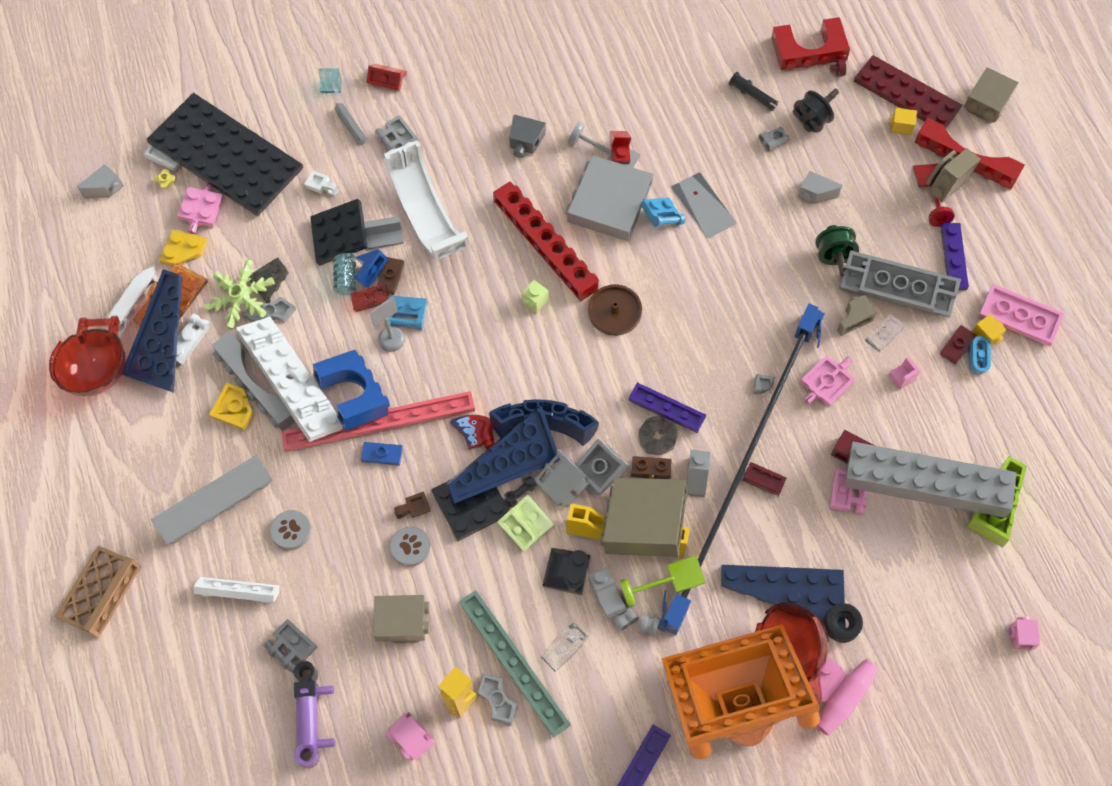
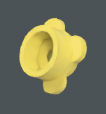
M167 169L162 170L159 175L154 177V181L158 182L161 188L171 187L176 180L175 176L171 175Z

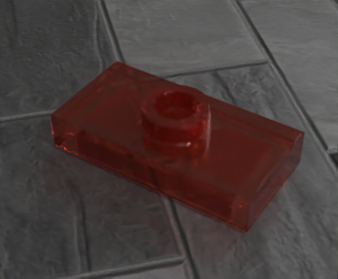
M381 284L351 293L353 310L359 312L379 306L388 300L389 292L387 285Z

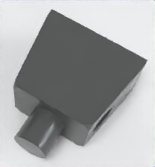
M513 115L509 140L510 147L514 149V156L522 158L525 152L532 154L536 151L546 134V122Z

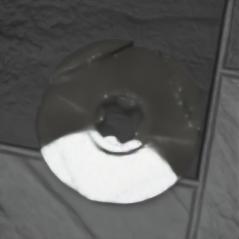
M653 416L646 419L644 424L641 425L638 439L641 447L647 454L662 455L674 449L678 434L676 426L672 422L665 420L662 416ZM655 432L663 434L661 439H656L653 437L655 435Z

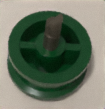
M831 225L815 239L816 247L819 249V260L827 265H838L840 276H844V271H846L845 263H847L850 250L859 252V246L855 242V231L850 227Z

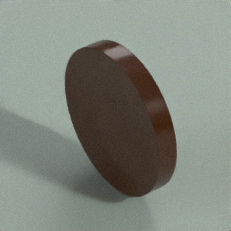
M619 284L607 285L598 289L590 298L588 305L589 319L593 326L604 334L623 335L632 331L639 324L642 316V303L639 296L632 289Z

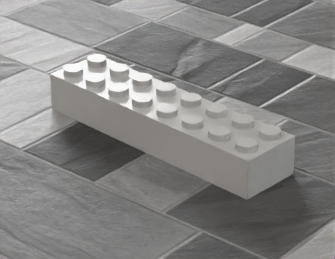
M852 442L844 487L1007 518L1013 509L1016 472Z

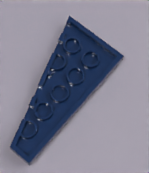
M163 269L121 374L174 393L182 276Z
M538 406L446 484L452 503H457L542 469L546 463H549L557 455V449L542 406Z
M721 565V587L743 595L747 594L758 598L757 600L762 602L766 601L774 604L781 609L818 620L820 623H823L826 613L832 606L845 603L844 570ZM839 618L837 621L838 625L841 628H846L845 618Z

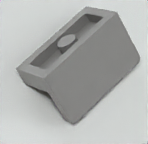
M399 216L364 222L369 250L404 243Z

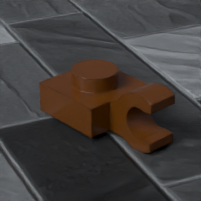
M424 491L405 498L406 504L394 508L397 519H401L409 513L414 518L431 512Z

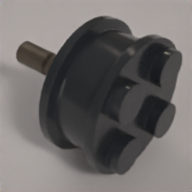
M835 88L824 98L819 93L809 90L804 94L802 100H797L794 103V110L792 112L803 123L806 131L819 133L823 130L824 124L831 123L834 120V113L829 102L840 92Z

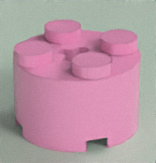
M407 710L388 728L389 731L386 735L393 743L400 744L402 746L399 749L400 752L407 759L413 761L418 760L436 742L431 739L432 736L421 723L411 717L413 715Z

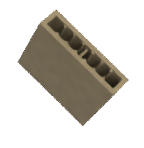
M615 478L613 486H610L611 500L607 502L608 516L604 518L605 532L601 534L600 538L601 546H604L605 553L679 557L688 494L686 480Z

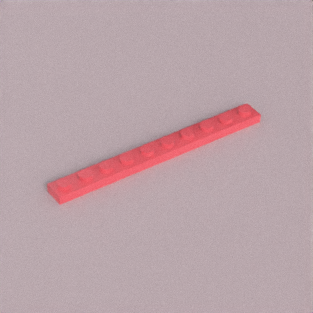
M471 391L389 408L388 415L346 431L342 429L311 442L307 440L300 428L281 431L285 452L474 412L475 407Z

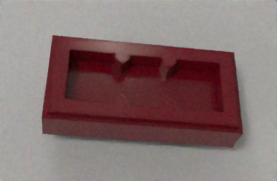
M960 325L942 349L940 355L956 365L968 349L970 342L977 335Z
M750 462L742 481L779 497L787 477Z

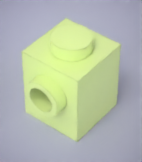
M533 280L522 292L523 304L538 313L549 301L548 290Z

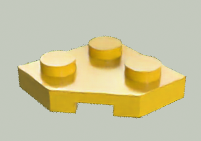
M172 230L159 261L161 264L178 268L192 258L195 260L201 257L208 240L206 237Z
M228 382L209 414L215 420L244 431L254 415L245 390Z

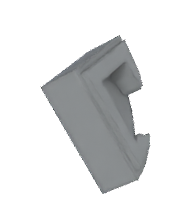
M756 374L753 394H761L768 391L773 386L775 377Z

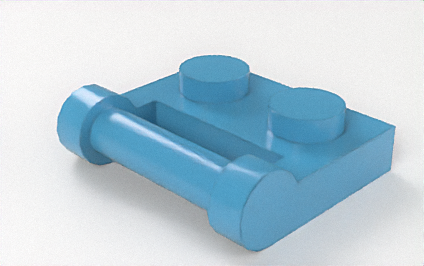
M670 198L643 199L640 203L654 227H661L664 224L675 223L676 225H682L685 223V216L678 212Z
M394 296L398 311L389 317L390 326H408L422 330L427 299ZM393 316L414 317L417 320L393 318Z

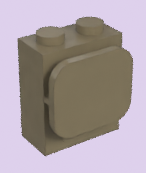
M987 67L969 94L964 107L975 116L988 122H996L1014 94L1019 82Z
M968 148L957 157H955L957 152L954 150L937 164L928 178L926 184H932L928 192L939 201H945L964 185L981 159Z
M374 596L373 637L375 641H391L393 643L425 641V634H429V621L426 622V614H429L430 611L429 601H426L425 596Z

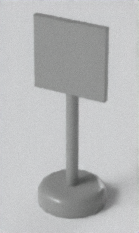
M579 121L573 129L568 143L575 145L579 138L610 154L607 160L612 161L610 149L582 135L584 124ZM630 149V164L623 165L634 167L640 154Z
M394 296L369 312L374 327L383 321L385 322L386 328L380 332L379 344L381 348L389 352L399 350L405 342L402 330L394 326L391 327L389 317L398 311Z

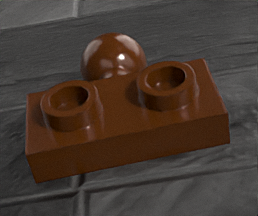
M633 456L631 477L671 479L672 459Z

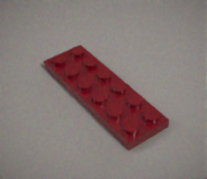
M874 55L871 56L853 81L901 109L917 111L916 117L925 122L927 118L944 125L945 129L963 106Z

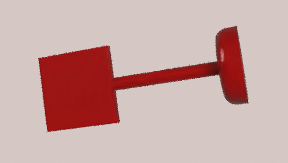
M937 164L913 166L919 187L932 186V184L928 185L926 182ZM934 197L936 209L930 212L928 216L929 223L934 227H940L942 223H951L955 218L954 211L949 207H941L940 201Z

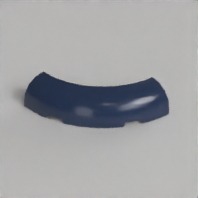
M524 400L523 403L514 405L508 403L489 412L491 424L500 438L538 406H542L550 430L565 434L579 442L582 446L591 440L599 426V422L585 411H577L568 407L566 403L552 400Z

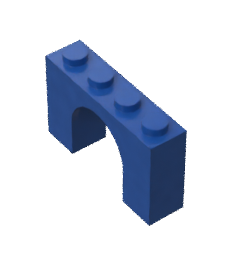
M356 350L313 364V376L321 389L342 382H352L364 389V392L359 397L337 405V418L345 431L388 415L389 400L387 396H383L379 383H375L371 370L366 368L364 358L359 356Z

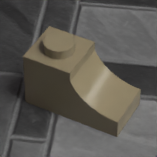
M865 295L849 300L845 310L847 317L840 322L837 331L842 336L874 320L877 312Z

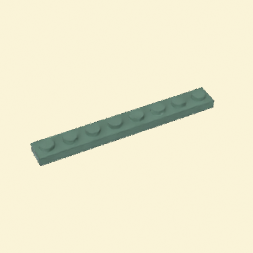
M475 590L460 600L459 604L552 737H556L570 727L571 724L478 592Z

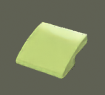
M529 495L525 496L515 507L497 521L523 551L527 550L554 525L551 519Z

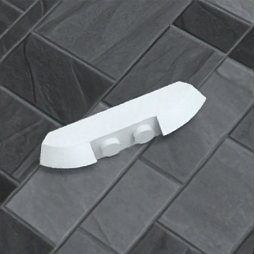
M154 266L142 270L130 280L129 286L123 291L120 300L114 304L112 311L106 315L101 328L102 342L115 343L124 335L158 283Z

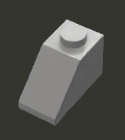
M104 164L77 187L84 198L111 197L124 185L119 176Z
M809 171L801 185L798 197L814 204L838 198L843 185Z
M690 450L686 482L687 495L705 497L710 452Z

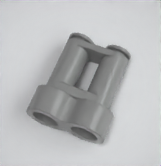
M782 127L759 134V140L764 144L768 152L790 141L789 136L784 133ZM780 135L781 137L778 139H774V137Z
M623 599L626 611L622 615L612 617L615 622L614 626L619 632L625 630L639 619L637 614L630 610Z

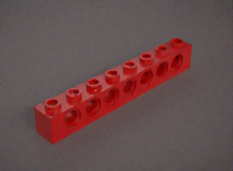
M509 181L493 192L494 203L580 302L598 290V277L588 270L583 260L577 258L573 248H569L565 244L564 238L556 234L552 224L547 223L543 219L542 213L539 210H535L530 199L522 195L517 185L514 186Z

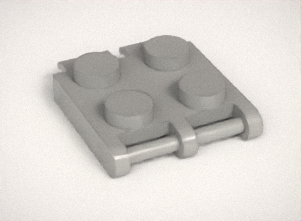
M558 450L556 452L557 455L549 463H546L544 465L545 468L538 476L535 475L533 479L558 505L563 504L565 507H568L577 498L573 492L575 491L577 494H580L589 484L585 481L587 476L562 451ZM560 457L561 459L555 464L554 467H552V465H553V464L558 460V458ZM549 470L545 477L542 480H540V478Z

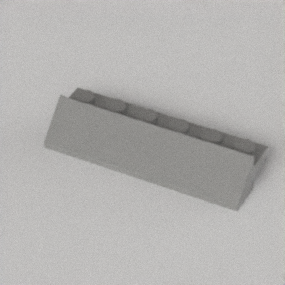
M850 250L846 271H844L839 289L949 318L961 279Z
M255 455L155 516L151 521L167 545L176 543L182 539V536L199 529L203 523L214 520L224 510L227 511L233 508L237 502L248 499L258 489L267 487L272 478L259 457Z

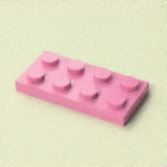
M992 284L978 317L984 319L991 314L1003 324L1004 328L1050 347L1064 313Z

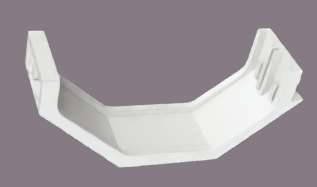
M418 140L384 153L385 158L383 159L402 208L422 247L436 261L470 247L466 231L459 233L454 228L434 190L422 158Z

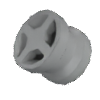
M644 613L639 634L648 633L651 637H655L660 617L655 616L653 618Z

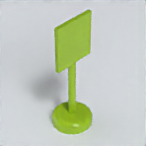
M697 556L668 564L671 576L631 589L627 579L620 580L628 607L635 605L634 593L673 581L677 593L706 584Z

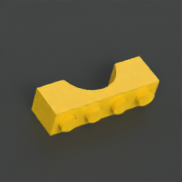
M456 666L438 685L440 691L439 696L444 702L445 709L452 716L457 714L459 717H462L476 701L477 695L470 689L473 686L472 680Z

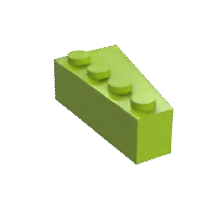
M1010 456L1007 457L1000 467L1003 470L1016 472L1013 509L1009 516L1003 518L975 512L967 525L969 529L1002 548L1010 540V532L1014 523V515L1018 506V498L1027 467Z

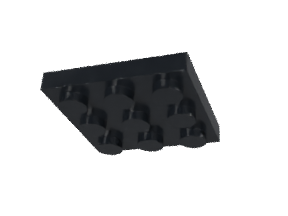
M359 199L310 216L315 260L319 266L368 248L362 203Z
M449 481L431 489L457 541L496 523L509 511L497 487L457 503H452L446 486Z

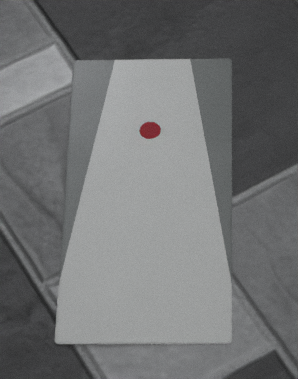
M700 172L671 186L707 238L737 224Z

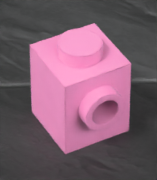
M1019 617L1009 627V637L1012 638L1013 649L1034 650L1040 645L1038 620H1030L1029 617Z

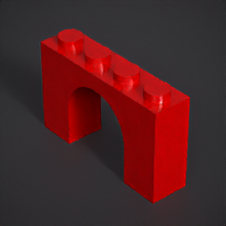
M840 17L823 19L821 34L825 45L818 49H806L798 45L794 39L790 24L773 27L771 39L780 70H792L794 68L820 64L825 65L836 62L837 59H845L847 61L850 47Z

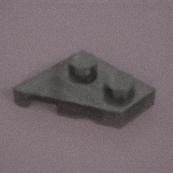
M277 257L253 272L248 278H251L249 281L251 285L253 281L256 284L262 277L264 278L263 281L271 277L273 278L275 284L266 286V291L257 290L264 302L270 303L271 296L275 291H278L281 282L285 280L289 272Z

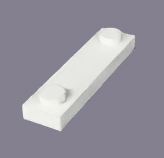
M200 577L194 585V594L206 597L218 596L274 603L279 594V585Z

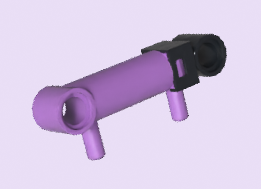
M301 661L294 668V676L299 681L294 682L297 745L295 759L304 768H313L319 762L318 748L335 746L334 738L318 740L317 700H319V695L333 694L334 687H318L316 683L318 679L317 670L309 661ZM306 669H310V675L306 678H302V672ZM307 751H312L311 759L303 761V754Z

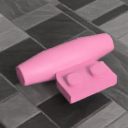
M825 655L821 658L807 676L816 700L826 703L819 715L820 722L816 726L819 731L829 736L849 717L868 692L878 672L875 664L865 659L846 676L842 667Z

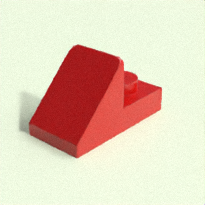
M610 131L612 161L620 164H630L629 144L632 139L628 131Z

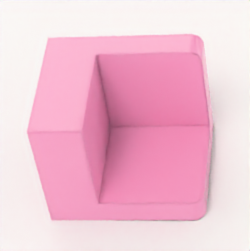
M907 357L902 365L890 371L889 376L898 388L902 389L916 380L920 369L910 357Z

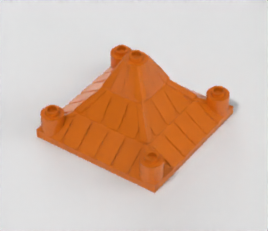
M783 624L662 658L689 752L695 759H705L711 754L712 747L710 741L714 739L730 738L737 744L749 747L761 743L773 728L772 726L790 717L796 716L799 726L807 729L814 728L820 722L819 704Z

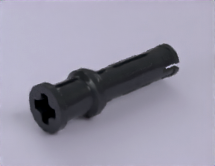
M739 72L733 74L729 81L730 86H735L742 94L747 93L771 109V111L776 108L770 102L777 106L778 100L752 85V81L740 76Z

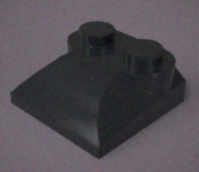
M551 548L542 586L582 595L591 555L581 550L569 551Z

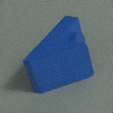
M379 249L355 257L363 265L355 279L368 289L388 261V258Z

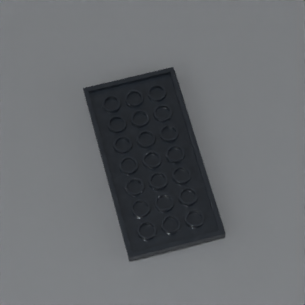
M194 92L147 138V142L257 217L303 169L302 163Z

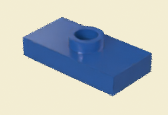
M364 442L361 461L400 466L403 446Z

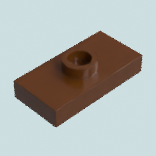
M387 257L388 261L382 268L376 290L395 295L405 263L404 260Z

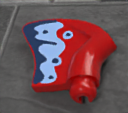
M464 415L451 419V425L465 438L468 449L485 445V448L488 449L495 443L492 432L494 428L490 418L482 415Z

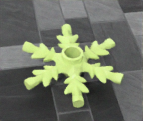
M245 260L244 269H239L241 276L237 277L240 281L239 284H233V279L229 280L228 274L225 277L219 272L213 274V278L220 282L216 286L224 287L222 290H228L229 294L228 296L221 295V298L213 297L212 300L214 302L205 304V310L210 311L215 308V311H218L222 305L225 308L227 303L231 302L233 306L227 310L230 312L225 317V319H229L226 324L228 329L234 328L235 319L237 321L240 320L238 312H241L239 308L241 304H246L245 308L246 310L249 308L251 315L254 312L260 317L266 315V311L259 307L263 303L255 302L257 298L250 299V294L252 292L258 294L257 290L266 291V286H271L275 283L272 277L263 281L264 278L262 277L256 284L253 281L251 287L246 286V282L251 280L248 277L254 272V270H250L253 263L251 260Z

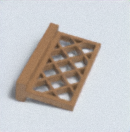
M97 546L54 617L99 638L139 572L141 565L132 558L124 557L101 546ZM100 554H106L107 561L98 564L97 559ZM120 560L123 561L120 568L114 571L112 563ZM108 566L110 573L100 576L99 569ZM95 571L96 578L87 582L86 577L88 574ZM111 578L110 585L103 589L102 581ZM98 583L99 591L90 594L88 587ZM84 589L85 596L76 600L77 592ZM100 596L101 600L98 605L92 607L91 599ZM87 601L88 609L79 612L78 604ZM68 608H74V615L69 617L63 616ZM89 614L90 618L85 626L82 625L80 617Z

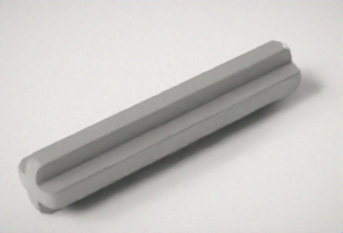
M337 103L334 107L335 111L357 143L364 144L367 137L345 105Z

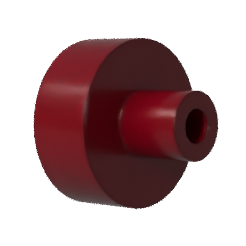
M837 59L836 65H830V72H836L837 77L845 76L846 60Z

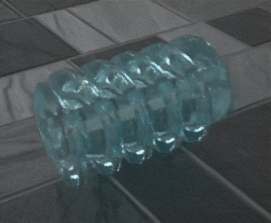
M350 253L339 254L333 259V289L340 295H352L357 291L355 288L357 286L355 281L356 256Z

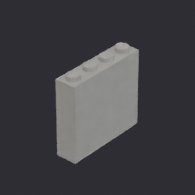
M592 155L591 160L585 164L584 176L581 175L579 178L578 190L575 189L573 192V201L566 208L565 214L568 215V222L629 241L642 210L640 203L643 199L647 198L652 186L653 174Z

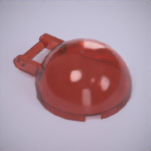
M118 316L102 319L81 317L79 318L76 334L69 336L64 342L61 340L58 342L49 360V372L51 379L60 389L75 396L91 397L106 392L119 381L124 372L126 355L123 343L118 337L120 324ZM94 326H109L108 330H105V329H90V330H88V327H94Z
M791 602L774 604L764 612L767 615L762 623H757L755 632L783 624L818 704H820L822 701L820 672L823 670L829 655L827 630L820 618L807 607Z

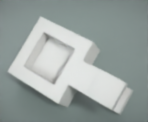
M314 170L304 183L307 189L320 194L325 190L330 195L336 196L339 191L335 188L337 186L335 183L329 182L330 179L327 175Z

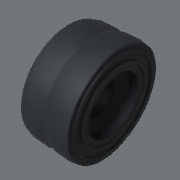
M839 603L828 610L824 617L823 625L826 634L832 640L847 643L854 640L861 632L863 618L859 610L847 603ZM838 619H847L849 626L841 628L837 623Z

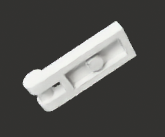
M197 314L191 315L188 324L178 336L176 363L181 366L184 364L211 326L210 321L200 319V316ZM197 325L200 326L198 330H195Z

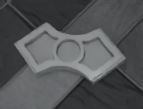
M279 297L274 302L263 303L259 306L266 311L264 317H260L256 312L251 315L249 308L243 316L250 322L271 317L272 320H279L285 323L294 313L296 307L282 297Z
M483 673L477 695L482 696L489 702L492 708V721L512 726L518 706L517 703L509 700L504 694L502 688L503 678Z

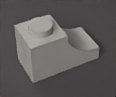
M607 567L588 575L591 589L607 619L626 611Z

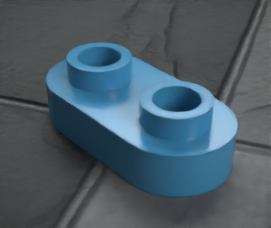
M977 336L969 345L970 368L977 374H983L991 367V345L989 340L983 336Z

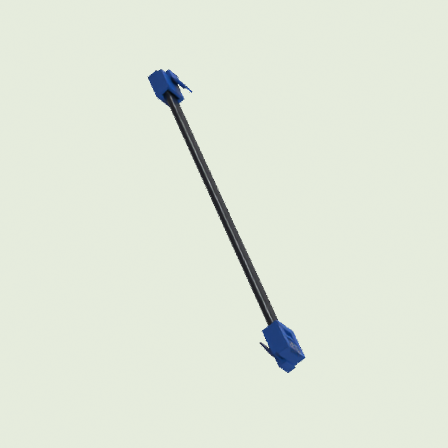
M808 303L797 327L795 338H798V341L698 557L700 567L705 560L803 342L809 343L816 326H818L816 337L818 339L817 348H819L821 322L825 313L818 310L819 307ZM691 589L684 590L681 596L676 594L666 616L663 617L667 604L665 601V590L662 605L663 615L657 629L663 632L668 631L677 636L690 607L691 600L687 599Z

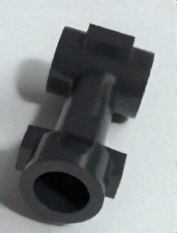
M531 476L525 477L522 480L523 484L518 489L507 491L504 494V503L508 507H515L518 504L517 499L526 491L530 490L532 492L535 490L537 483Z

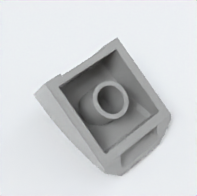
M597 439L575 464L587 476L585 481L589 485L585 489L591 495L599 496L614 483L615 478H619L630 466L626 460L601 439Z

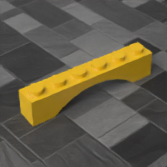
M571 503L567 517L566 533L600 540L601 534L605 532V516L591 507ZM683 526L679 557L684 558L689 527Z

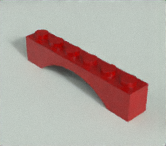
M929 118L924 122L914 142L920 147L926 148L942 157L947 156L953 150L957 152L955 156L957 157L966 149L949 135L944 125ZM974 153L981 160L973 172L1012 190L1025 166L1024 163L1011 157H988Z

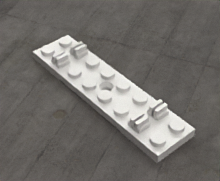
M271 317L236 328V334L309 442L344 429L329 400L320 390Z

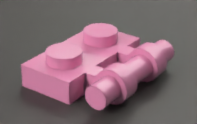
M836 469L829 508L849 512L851 505H854L856 507L855 513L863 515L867 500H865L867 491L858 490V496L852 497L853 489L844 487L846 471Z

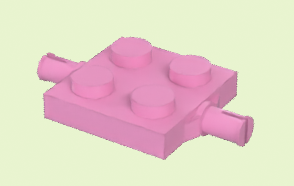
M207 182L204 189L188 187L179 209L177 218L178 220L190 223L189 234L195 235L198 226L214 227L223 202V194L211 192L212 186Z
M826 355L800 381L810 391L803 398L804 402L807 401L806 404L809 405L815 398H818L830 407L856 380L846 370L852 363L851 358L846 357L841 363H838Z

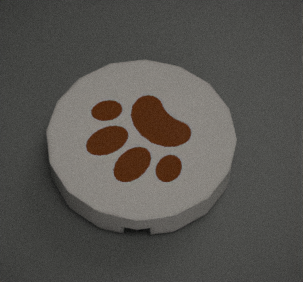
M288 510L280 513L273 520L270 534L273 541L280 548L294 550L303 546L308 541L311 525L303 513Z
M408 526L399 529L393 535L390 542V550L393 558L399 564L416 566L428 557L430 541L422 529Z

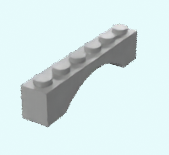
M231 332L212 344L215 351L213 353L214 357L218 362L223 361L225 363L223 366L229 375L234 374L236 376V383L241 388L245 387L248 390L246 392L247 396L252 401L256 400L259 403L257 407L263 414L267 413L270 416L268 420L275 428L278 426L284 431L295 422L278 395L263 390L250 379L246 372L244 349Z

